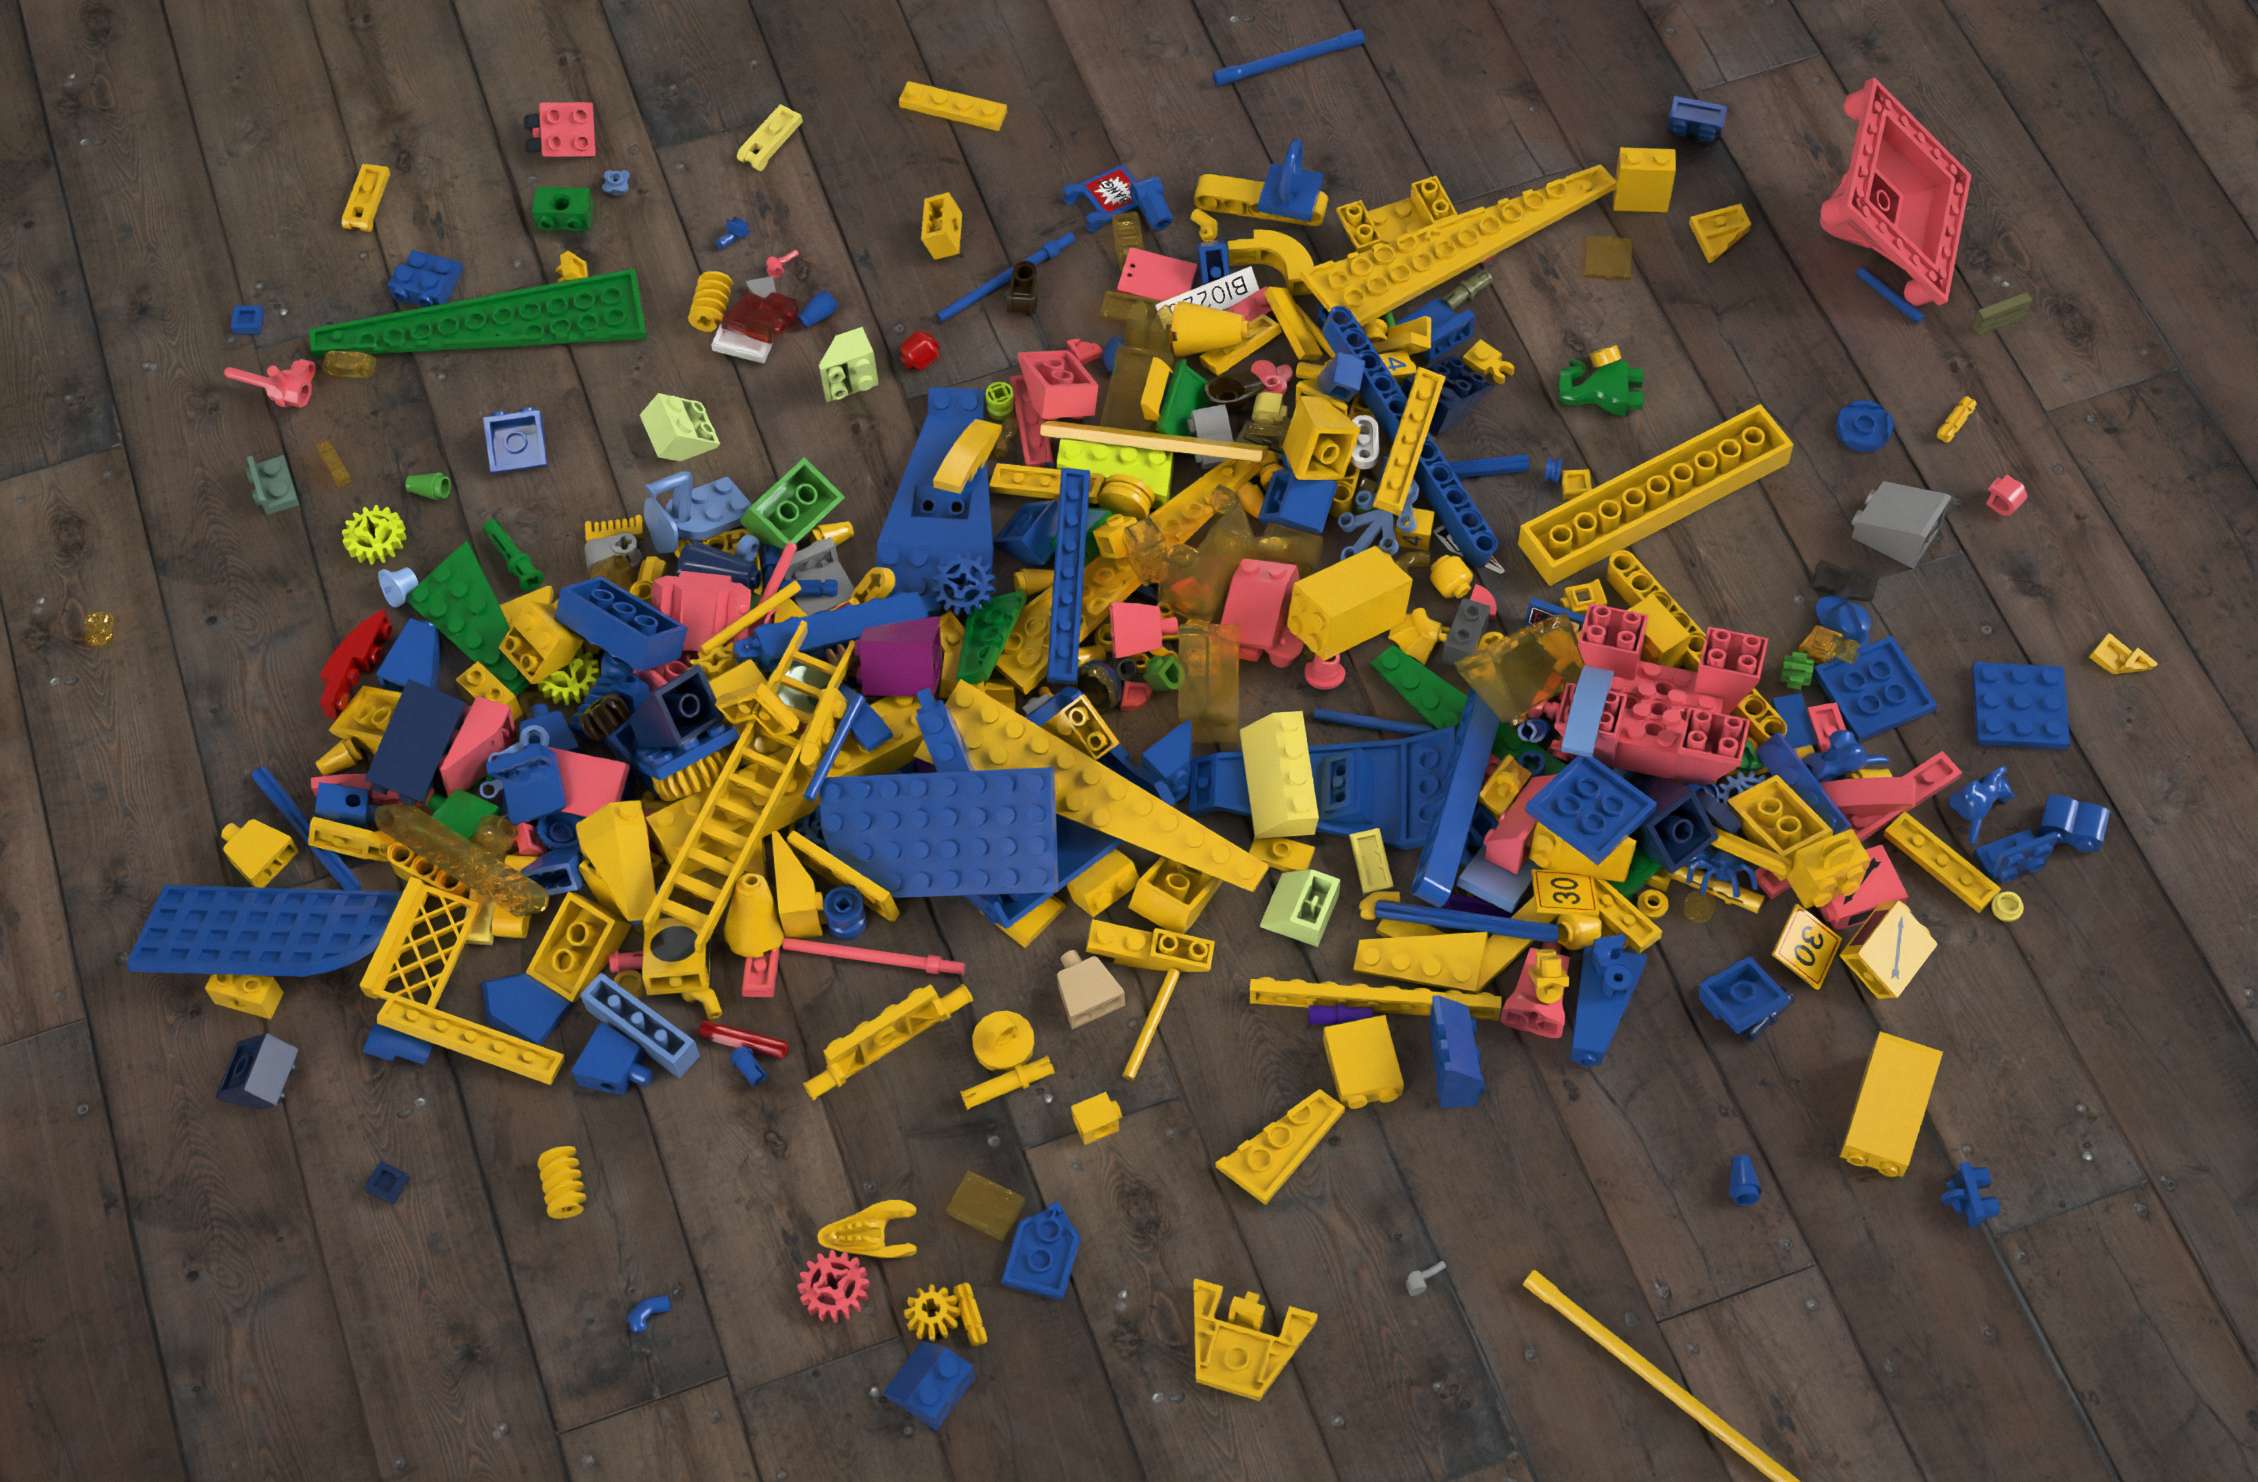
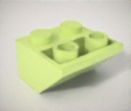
M863 327L836 335L819 364L826 402L840 400L848 395L859 391H866L879 385L874 352Z
M658 393L643 410L640 417L659 458L680 462L719 447L720 442L715 434V429L711 425L705 412V407L701 402Z
M1312 869L1282 873L1260 923V927L1318 947L1339 897L1340 879Z

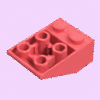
M477 696L473 705L467 707L463 718L464 723L460 730L455 731L451 741L452 747L448 755H443L439 764V771L442 774L443 786L446 789L447 797L457 789L466 791L479 779L485 777L487 774L486 763H488V757L492 753L502 752L514 744L517 734L510 706Z

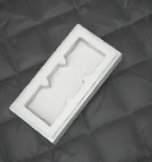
M720 324L711 347L712 351L765 363L773 344V336Z

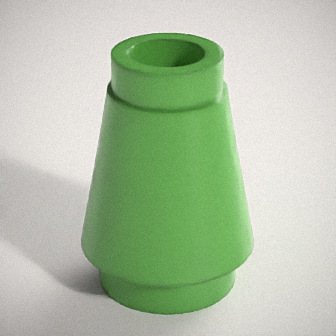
M440 472L410 475L406 479V490L414 494L439 501L442 498H447L450 493V479Z

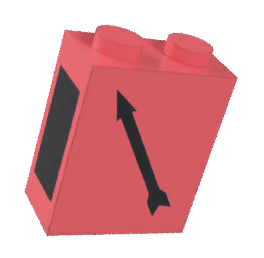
M1883 845L1865 850L1870 857V862L1859 890L1849 896L1841 894L1834 897L1828 904L1821 907L1823 918L1826 922L1831 923L1834 931L1864 923L1880 902L1899 900L1906 904L1908 895Z

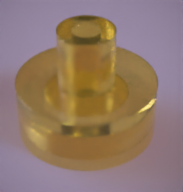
M1694 890L1685 899L1684 913L1691 921L1697 923L1706 922L1714 914L1716 901L1709 892L1706 891V894H1700V890Z

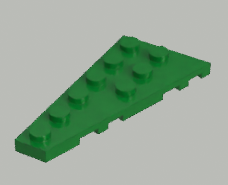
M466 540L406 595L405 601L426 621L432 623L438 632L474 664L477 661L480 662L517 697L531 683L498 648L510 630V626L483 573L481 565L476 559L471 545Z

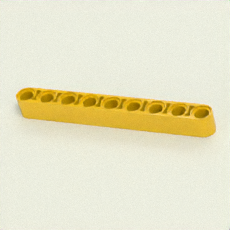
M1626 550L1615 551L1609 559L1606 574L1608 582L1630 607L1653 594L1691 635L1683 665L1688 671L1698 672L1706 634L1632 553ZM1755 688L1729 714L1750 719L1747 734L1758 742L1759 747L1772 737L1767 733H1781L1785 738L1787 724ZM1748 712H1754L1757 715H1751Z

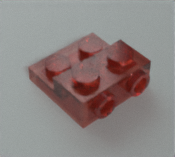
M771 292L765 299L756 294L746 293L722 318L721 328L772 344L778 336L783 335L791 322H795L799 308L796 306V299L787 297L782 293Z

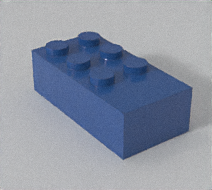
M602 576L561 588L554 618L585 637L588 642L600 646L608 651L611 656L623 660L632 669L641 672L680 659L688 629L685 625Z

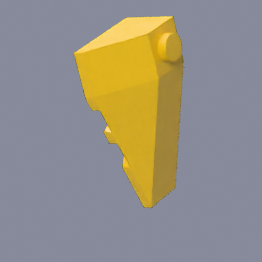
M640 800L610 802L576 824L580 850L586 859L589 858L595 867V873L598 878L603 879L610 889V896L627 921L644 920L656 897V890Z

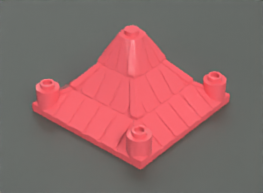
M1873 77L1865 81L1864 88L1848 94L1845 98L1844 111L1846 115L1853 120H1859L1847 173L1844 174L1830 198L1823 202L1820 224L1832 236L1866 248L1871 247L1905 270L1913 279L1906 283L1904 296L1913 306L1919 307L1933 301L1939 306L1948 302L1971 174Z

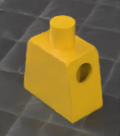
M255 819L249 820L242 828H239L234 823H230L221 833V837L228 842L223 847L224 853L252 887L264 888L299 852L290 836Z

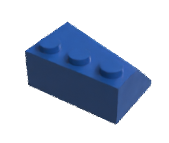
M1439 995L1432 996L1429 1028L1440 1108L1478 1106L1479 1095L1484 1094V1079L1479 1066L1480 1049L1479 1046L1475 1045L1474 1036L1477 1033L1475 1017H1470L1467 1005Z

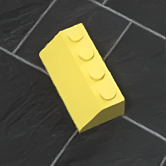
M1303 711L1272 713L1240 729L1254 838L1315 835L1319 816Z

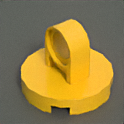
M1010 1011L993 1012L985 1016L976 1025L972 1036L974 1054L979 1063L988 1070L995 1071L994 1069L1010 1072L1015 1070L1014 1066L1021 1064V1066H1024L1033 1054L1035 1044L1033 1029L1029 1022L1018 1013Z

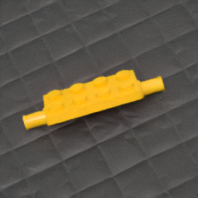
M931 984L925 988H918L912 991L907 999L898 1005L888 1006L882 1011L880 1016L872 1021L862 1022L848 1036L833 1040L827 1049L823 1050L827 1062L826 1070L803 1083L806 1092L814 1101L833 1087H841L846 1083L847 1078L935 1023L950 1019V1014L973 1001L971 993L964 984H961L942 998L938 997Z

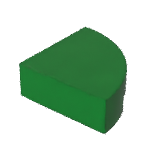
M1748 740L1745 742L1741 764L1736 769L1746 772L1758 771L1763 767V764Z

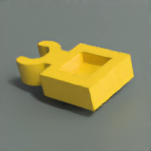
M1481 339L1463 356L1462 361L1466 366L1484 376L1488 373L1492 374L1494 381L1498 384L1503 385L1505 382V376L1500 372H1506L1511 376L1514 374V366L1510 362L1501 361L1502 353Z

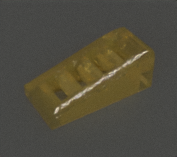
M1138 212L1112 215V231L1120 270H1123L1127 259L1123 256L1128 255L1130 247L1122 248V246L1137 245L1131 246V248L1144 251ZM1135 234L1134 236L1120 237V236Z

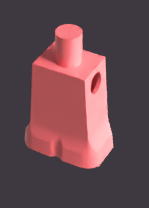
M1543 941L1542 949H1554L1556 956L1561 958V967L1567 974L1570 957L1560 955L1562 944L1558 941L1555 943ZM1530 947L1517 987L1506 1000L1502 1009L1500 1022L1505 1026L1521 1031H1530L1549 1038H1560L1565 1020L1562 1006L1563 993L1558 1001L1551 1004L1543 1003L1538 999L1535 994V984L1528 973V965H1536L1535 950L1537 949Z

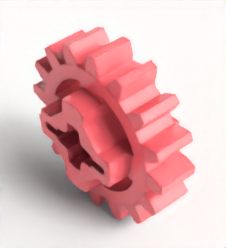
M834 1250L830 1251L829 1258L826 1259L819 1253L817 1254L818 1263L807 1262L808 1269L810 1270L809 1273L800 1272L801 1280L805 1282L798 1284L799 1293L804 1294L800 1297L803 1306L809 1305L807 1309L811 1316L819 1311L820 1321L824 1322L827 1316L831 1315L833 1322L837 1323L841 1314L848 1320L850 1319L849 1311L851 1309L858 1312L861 1311L858 1301H867L868 1299L867 1293L864 1291L870 1288L869 1280L864 1279L867 1276L865 1267L859 1268L860 1263L857 1257L849 1262L848 1253L845 1251L841 1254L840 1258L836 1257ZM821 1273L818 1282L814 1283L815 1279ZM835 1283L838 1288L833 1290L829 1285ZM854 1289L852 1295L847 1299L849 1291Z

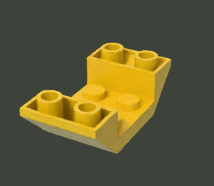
M1437 176L1412 183L1410 198L1367 211L1362 200L1336 208V212L1357 252L1360 253L1371 250L1373 245L1381 242L1383 245L1394 242L1398 236L1413 233L1418 229L1458 215Z
M1082 694L1040 726L1095 761L1119 744V741L1085 694Z

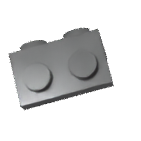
M831 537L816 541L809 547L795 552L783 580L795 581L821 579V582H825V579L837 580V596L825 597V594H822L821 597H798V594L794 595L793 599L797 606L808 616L822 610L828 612L830 609H834L845 601L850 600L854 590L852 583L838 560L836 545Z

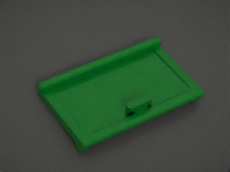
M1185 359L1177 361L1156 426V430L1161 434L1195 437L1194 435H1189L1187 419H1191L1192 410L1209 407L1204 393V388L1208 381L1188 367ZM1183 453V455L1185 456H1193V454Z

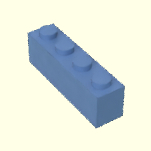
M602 972L581 993L580 996L588 1012L639 1045L642 1052L680 1079L700 1057L693 1039Z

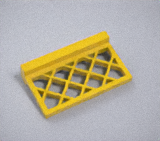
M410 877L359 985L365 996L376 1000L378 998L387 1000L391 994L384 991L388 981L401 976L405 989L394 993L395 995L400 997L409 995V1000L415 1001L412 993L429 986L432 995L426 1006L435 1009L482 907L481 903L425 885L422 880ZM428 895L440 898L443 907L426 913L424 904ZM460 906L471 909L466 919L454 922L450 913L451 910ZM447 913L451 925L434 932L430 919ZM426 921L431 934L414 941L411 935L413 927ZM455 931L457 936L455 945L442 950L437 938ZM434 940L439 952L422 959L417 947ZM414 949L418 961L401 968L398 961L400 955ZM442 958L445 965L442 973L430 978L424 965ZM421 967L426 980L409 987L404 974Z

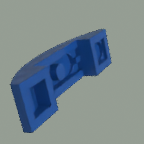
M841 683L838 689L847 700L848 708L856 692ZM826 684L825 686L821 687L820 689H821V690H822V688H823V689H826L827 686H828V684ZM808 695L809 702L816 707L819 700ZM864 701L850 731L853 739L870 752L892 738L893 734L881 717Z

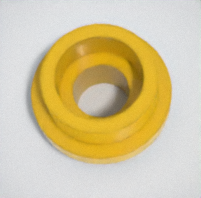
M1646 890L1638 898V910L1650 920L1661 918L1668 910V899L1658 890ZM1648 901H1656L1658 905L1651 906Z

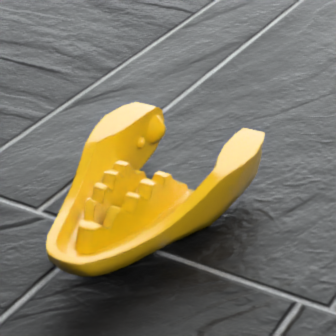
M887 1200L876 1203L854 1215L822 1228L818 1232V1242L829 1249L868 1257L899 1258L916 1254L917 1247L911 1243L886 1247L884 1243V1229L890 1219L909 1218L916 1215V1207L902 1200Z

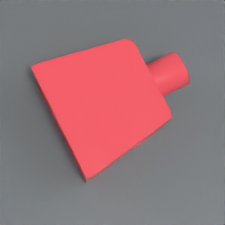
M1109 602L1113 658H1122L1162 648V636L1178 634L1177 618H1160L1159 606Z

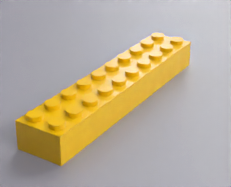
M1759 404L1521 525L1518 545L1547 584L1552 586L1612 555L1615 551L1622 550L1789 464L1794 444L1764 407Z
M887 696L871 704L870 706L892 731L893 737L868 752L853 739L851 731H849L826 777L887 775L915 759L913 755L924 739L915 717L918 715L916 710L922 708L918 696ZM839 721L838 724H837V727H836V729H835V732H836V730H837V728H838V726H839V724H840V721ZM787 746L767 757L787 765L794 748ZM801 762L761 838L811 814L820 805V790L813 802L803 797L813 775L806 770V767ZM753 763L734 773L771 789L775 788L782 773L757 763ZM730 782L721 797L760 814L769 798ZM716 783L646 817L650 838L670 869ZM715 808L708 821L749 838L756 825ZM701 835L695 848L720 858L738 851L736 848ZM688 860L682 874L689 876L705 867Z

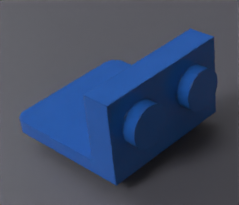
M1674 96L1672 109L1669 112L1667 130H1672V134L1678 136L1698 135V138L1703 141L1712 142L1714 139L1720 140L1727 106Z
M532 743L524 746L523 750L519 752L500 754L496 757V760L486 763L488 775L503 783L508 813L512 824L527 823L566 808L567 802L556 752L539 743Z

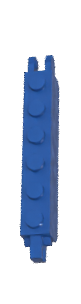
M918 591L911 593L900 592L893 597L885 599L874 598L863 604H848L837 610L828 612L822 610L802 618L791 617L784 622L776 624L765 623L754 628L751 637L735 642L733 653L738 664L751 659L753 662H758L760 669L766 672L774 671L779 665L801 621L807 622L808 633L798 651L821 660L826 658V649L828 648L832 649L835 654H837V645L842 644L847 649L848 641L853 640L856 642V639H859L862 635L864 628L939 617V610L943 608L944 603L939 604L936 598L939 595L936 594L920 597ZM793 660L791 666L800 665L802 663Z
M930 688L916 692L922 708L916 710L918 715L915 717L937 772L974 771L949 707L945 706L942 700L935 701ZM1019 893L1009 894L1014 902L1020 900ZM989 894L991 898L997 900L1000 906L1003 907V900L1000 894Z

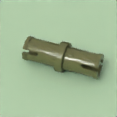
M1481 269L1468 280L1459 282L1457 284L1458 287L1440 299L1454 311L1462 303L1473 300L1479 291L1491 285L1493 282L1492 277L1485 269Z

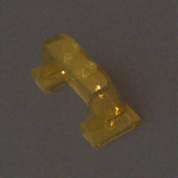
M1180 624L1179 725L1187 719L1192 723V743H1239V625Z

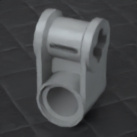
M620 533L602 539H593L584 546L588 573L594 577H604L620 571L633 570L643 560L641 551L637 549V540L631 533ZM624 540L627 542V547L624 545ZM627 555L629 556L631 562H628L626 558Z

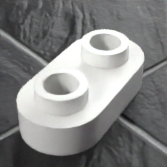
M1361 415L1352 420L1361 428L1350 460L1357 468L1369 469L1377 464L1379 458L1378 424L1374 418Z

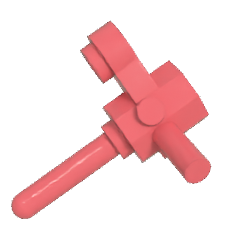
M304 359L295 360L291 370H283L282 372L276 366H270L267 369L269 377L232 367H227L224 370V375L227 378L265 388L267 396L274 400L278 406L302 408L307 405L311 396V380L315 374V364Z

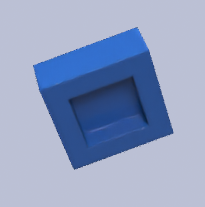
M234 306L230 327L233 334H261L264 318L262 306Z

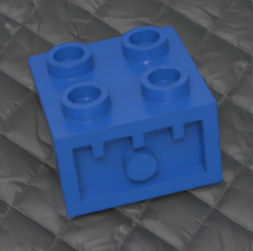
M1437 298L1397 322V325L1423 316L1431 317V349L1420 352L1430 363L1473 336L1475 315L1469 309L1461 314H1455L1443 300Z
M2028 829L1978 847L1974 850L1973 855L1986 877L1994 883L1999 881L2007 883L2023 872L2029 871L2034 873L2044 868L2046 861L2053 852L2058 836L2056 832L2036 839L2031 830Z

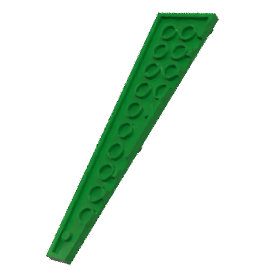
M635 268L309 329L311 351L314 357L647 339Z
M1393 644L1371 662V668L1429 725L1433 726L1434 730L1450 726L1459 727L1467 700L1465 694ZM1500 719L1491 753L1501 761L1506 755L1510 754L1518 763L1519 757L1523 752L1535 750L1540 752L1545 758L1546 769L1543 776L1559 774L1567 766L1534 742L1522 740L1517 730ZM1527 761L1526 769L1532 767L1534 770H1536L1537 761H1535L1534 763ZM1527 780L1523 787H1526L1530 780ZM1635 846L1626 880L1624 882L1606 881L1628 900L1654 875L1659 873L1663 867Z

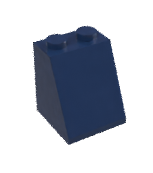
M698 664L651 692L631 717L629 723L641 747H680L725 717L715 706L716 697L701 665Z
M1650 776L1636 787L1654 800L1657 806L1656 810L1628 837L1637 841L1635 846L1668 872L1673 874L1719 838L1693 788L1659 776Z

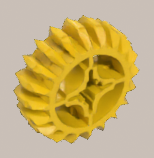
M723 747L662 780L651 777L656 793L664 801H675L710 787L717 782L730 757L729 752Z

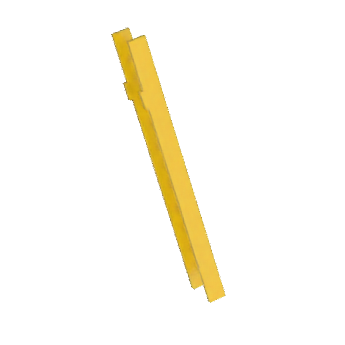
M801 621L766 686L774 694H776L782 684L818 699L819 701L813 715L786 705L799 721L807 724L800 740L789 735L774 738L755 718L748 721L643 920L644 931L650 933L660 913H665L701 928L695 941V952L702 954L735 889L737 880L742 876L800 764L799 758L802 754L801 750L804 746L805 738L826 689L822 688L821 690L786 676V673L794 660L832 675L827 688L833 687L838 689L855 657V641H850L839 665L836 667L798 651L808 633L807 622ZM757 733L794 748L787 765L747 749L754 734ZM745 758L782 773L775 788L771 789L734 774L741 759ZM730 782L769 798L762 813H757L721 798L728 783ZM715 808L756 824L749 838L708 822ZM701 835L742 851L736 863L734 864L695 848ZM689 860L728 876L722 890L682 874L687 861ZM674 886L715 902L709 916L669 900L668 897Z

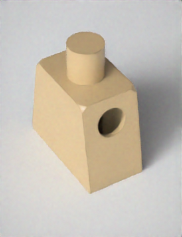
M1076 950L1068 951L1062 955L1060 960L1065 969L1057 973V982L1072 1030L1125 1006L1124 990L1098 957L1093 956L1082 961Z

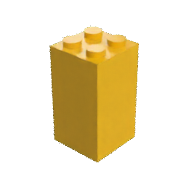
M1373 546L1295 582L1287 627L1312 652H1315L1325 661L1404 623L1413 579L1376 546Z

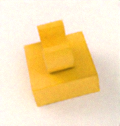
M570 251L560 255L561 265L556 268V272L563 277L558 279L557 282L588 277L585 261Z
M1247 1291L1245 1299L1234 1296L1230 1305L1227 1322L1260 1332L1266 1307L1257 1304L1260 1295Z

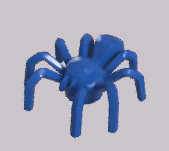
M1712 845L1707 846L1683 865L1688 868L1686 883L1689 884L1692 882L1694 869H1709L1703 876L1700 894H1706L1708 880L1712 875L1719 881L1731 880L1733 896L1740 897L1736 875L1737 872L1743 870L1750 874L1752 889H1758L1755 871L1744 864L1742 858L1719 848V852L1715 854L1716 847Z

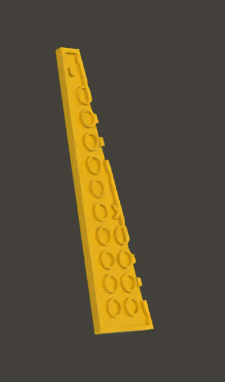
M1227 458L1139 522L1145 544L1135 549V554L1126 558L1113 559L1104 558L1100 553L1084 568L1079 643L1110 615L1109 602H1123L1150 575L1154 574L1180 546L1261 470L1259 462ZM1053 586L1024 606L994 667L1025 695L1037 687L1038 683L1047 675Z

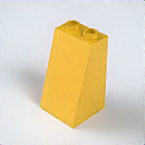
M1879 1032L1867 1060L1840 1157L1847 1159L1849 1163L1856 1166L1866 1165L1878 1169L1881 1174L1889 1177H1903L1909 1166L1943 1054L1942 1051Z

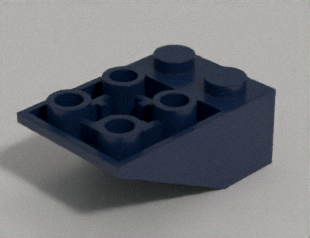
M1452 355L1424 368L1446 376L1429 430L1438 436L1453 428L1493 389L1494 385L1487 381L1484 375L1473 371L1461 359ZM1416 373L1406 377L1401 387L1407 399Z

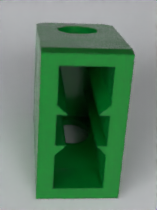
M462 789L455 790L448 798L435 793L427 803V807L434 812L430 817V821L435 831L465 862L496 831L498 820L502 817L498 806Z

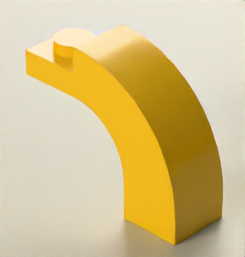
M1260 229L1253 230V239L1227 241L1229 267L1251 264L1269 265L1279 270L1284 276L1291 296L1313 294L1301 280L1300 275L1301 271L1314 267L1308 251L1295 239L1280 232Z

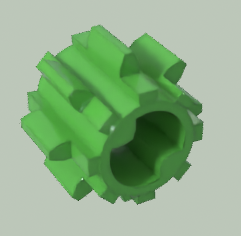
M1792 652V656L1784 655L1780 671V682L1786 683L1787 688L1801 690L1802 686H1810L1814 667L1813 659H1807V654Z

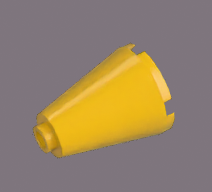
M1177 301L1172 315V332H1175L1176 340H1178L1172 341L1174 354L1176 357H1185L1244 343V339L1248 338L1250 334L1249 321H1245L1244 315L1185 301Z
M749 873L741 876L736 882L724 925L723 937L725 943H728L730 950L735 954L743 957L758 958L764 956L763 952L771 949L773 951L777 950L783 943L785 934L778 908L766 879L759 874Z

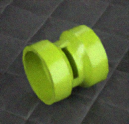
M994 382L989 385L985 392L989 416L999 421L1007 420L1015 411L1012 387L1005 382Z

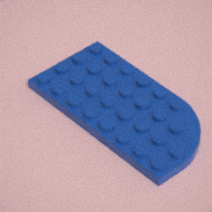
M1054 767L826 777L820 788L821 828L831 855L888 891L894 898L1059 892Z
M164 885L127 960L128 969L131 972L145 973L165 972L177 974L200 973L209 975L234 974L297 977L333 971L352 964L377 949L403 892Z

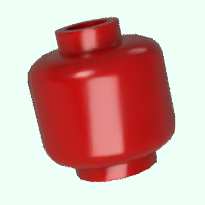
M915 331L900 344L899 348L902 355L899 359L908 370L914 367L917 371L922 372L939 358L938 350L941 347L928 331L925 333Z

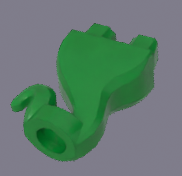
M1570 359V366L1561 369L1559 372L1558 400L1562 404L1568 406L1595 404L1608 413L1625 417L1627 410H1642L1644 401L1643 391H1628V387L1642 388L1643 369L1628 368V361H1614L1601 366L1579 386H1572V383L1584 375L1586 365L1583 362Z

